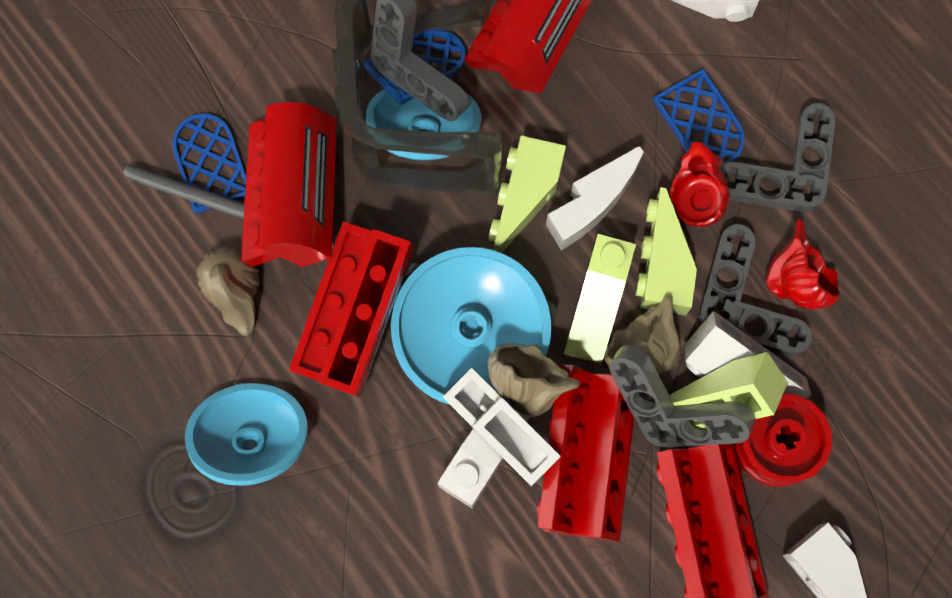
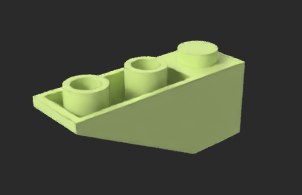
M521 136L518 148H510L506 169L512 170L509 184L502 182L497 205L504 207L501 219L493 218L488 240L495 242L494 251L502 253L556 193L565 154V145Z
M660 187L656 199H649L647 206L646 222H652L650 236L644 235L640 258L647 259L645 273H638L635 296H641L640 308L648 310L651 307H657L665 296H671L673 314L686 316L692 308L697 268L667 189Z

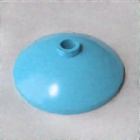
M391 86L400 95L401 88ZM383 89L372 98L367 107L366 126L372 139L385 150L406 159L431 161L453 156L470 146L480 132L481 112L475 100L467 94L469 99L468 109L455 121H447L416 98L400 106Z
M258 383L231 386L209 396L194 410L185 430L187 453L198 471L214 481L238 486L265 482L285 472L302 454L308 437L307 419L299 402L282 389Z

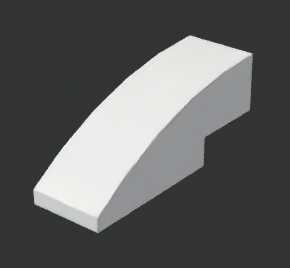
M640 146L574 182L571 196L574 200L547 215L546 226L561 251L582 238L616 205L629 186L644 153Z
M472 368L443 396L531 486L561 457Z

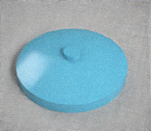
M476 247L457 248L430 258L407 278L398 293L393 307L391 337L396 357L409 379L430 397L449 404L443 396L470 368L497 392L489 377L487 360L494 349L502 344L536 345L546 357L551 338V317L541 287L521 264L494 250Z

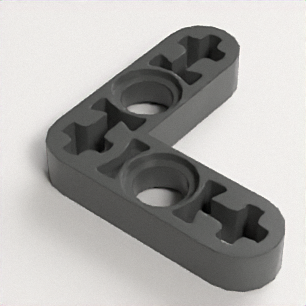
M377 0L371 48V60L374 66L382 75L447 121H455L468 109L469 99L459 85L411 52L417 15L415 1Z
M814 103L807 106L800 115L797 122L791 171L740 162L723 164L721 171L724 172L725 178L729 173L735 174L736 181L747 183L750 176L755 177L750 187L751 193L746 191L749 184L737 183L734 189L729 188L731 196L729 200L797 212L816 210L825 200L827 194L836 123L835 114L832 109L827 105ZM813 115L819 116V122L823 123V125L818 130L816 139H809L814 129V124L810 120ZM806 149L816 150L821 156V165L816 167L807 165L802 159V152ZM765 178L775 180L779 185V193L775 196L763 194L759 188L760 181ZM788 182L792 183L789 190L801 191L804 186H809L810 193L816 194L809 202L804 200V194L792 192L788 199L784 197L788 190Z
M735 224L729 226L718 240L698 312L700 326L710 316V314H707V311H712L715 308L719 297L733 298L732 302L729 299L723 302L721 314L727 317L725 320L771 352L792 357L801 354L812 342L811 329L805 322L740 302L754 253L756 238L751 229L744 225ZM735 235L741 237V243L746 245V247H741L736 254L735 261L727 260L733 248V244L727 240H732ZM728 269L734 272L737 277V285L734 288L725 289L718 284L716 276L720 270ZM755 316L764 322L765 331L763 335L756 337L746 332L744 322L747 317ZM774 322L779 324L775 330L777 332L787 334L791 329L797 330L796 337L802 339V342H797L791 347L788 345L789 339L780 335H776L773 338V342L769 341L768 338L774 330Z
M626 345L621 347L610 363L609 369L643 435L652 444L659 447L732 444L745 442L749 438L756 418L753 411L745 404L729 401L674 406L650 357L645 351L636 346ZM638 392L649 394L655 399V402L644 400ZM689 420L701 422L707 429H698L691 425Z

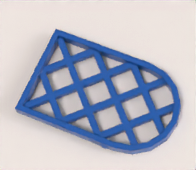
M427 29L414 34L412 46L426 47L425 56L417 55L426 63L442 64L441 73L447 78H451L462 69L465 62V47L458 37L451 32L441 29ZM427 37H428V41H427V42H426V41H419V40H421V39H424V38H427ZM432 38L446 39V44L433 43ZM431 48L445 50L444 58L431 57ZM449 51L460 52V61L448 59ZM371 58L364 61V68L400 106L414 99L409 93L404 95L405 91L402 88L399 95L391 87L399 86L388 80L385 76L382 77L377 72ZM447 65L454 66L446 72Z
M704 69L653 97L652 101L686 152L690 150L691 145L694 143L689 141L691 129L705 132L703 144L712 152L719 153L722 160L724 155L732 156L729 160L724 161L723 164L734 162L739 157L744 147V131L740 122ZM698 78L696 88L685 86ZM703 80L705 81L711 92L701 90ZM676 91L674 101L663 99L667 95ZM681 91L695 94L692 105L679 102ZM699 95L713 98L711 109L697 107ZM717 101L725 113L715 111ZM662 104L673 106L671 116H669ZM677 108L691 111L688 122L675 119ZM695 112L709 115L707 126L693 124ZM714 116L727 119L725 131L711 128ZM731 122L736 127L738 134L729 132ZM676 125L687 128L685 138ZM710 133L723 136L721 148L707 145ZM728 138L739 140L737 152L726 149Z
M206 113L192 115L183 120L176 128L172 139L174 158L177 161L183 182L198 187L193 183L198 173L210 177L204 190L210 191L215 180L227 185L222 196L227 197L230 190L235 188L241 191V193L227 198L233 200L244 198L246 188L236 184L235 181L241 172L246 186V173L235 144V137L226 123L217 116ZM207 119L219 123L214 133L202 129ZM195 120H200L197 126L191 123ZM185 127L194 130L189 142L179 138L180 133ZM223 127L230 141L219 136ZM199 133L211 138L206 149L194 145ZM216 140L228 145L222 157L210 152ZM177 143L186 146L181 157L178 153ZM232 148L238 164L227 160ZM191 149L202 154L197 165L185 161ZM207 156L219 161L213 173L202 168ZM224 164L235 168L230 181L218 176ZM183 165L194 170L189 180H187ZM190 201L194 214L212 209Z

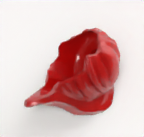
M694 142L690 150L683 155L681 168L672 182L669 197L679 219L689 226L704 228L722 219L731 196L728 180L725 178L724 172L721 171L724 161L701 142Z
M798 219L793 237L787 246L772 259L766 272L765 283L769 291L777 298L789 299L798 306L810 310L832 307L840 296L836 270L827 268L820 252L809 245L804 221Z

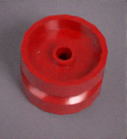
M783 394L775 414L757 418L749 438L745 442L733 443L739 468L752 481L766 487H788L815 476L827 463L832 449V433L824 413L814 403L795 394ZM776 436H780L781 438H783L785 444H778Z

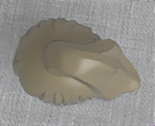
M225 246L206 253L197 268L200 292L204 294V297L210 303H213L214 307L222 312L223 319L227 324L235 327L243 336H248L252 333L255 324L254 297L260 285L259 269L256 266L251 267L241 262L242 250L240 248Z
M665 296L657 307H651L645 314L631 322L627 328L614 331L612 341L609 343L605 355V362L609 368L617 351L626 345L636 346L645 351L658 374L667 372L677 363L680 356V342L673 321L671 296Z
M502 344L494 349L487 360L491 383L499 395L509 399L511 405L517 411L528 417H537L548 411L552 407L553 402L562 393L576 389L580 385L578 380L570 378L568 372L560 369L551 358L545 357L536 345Z

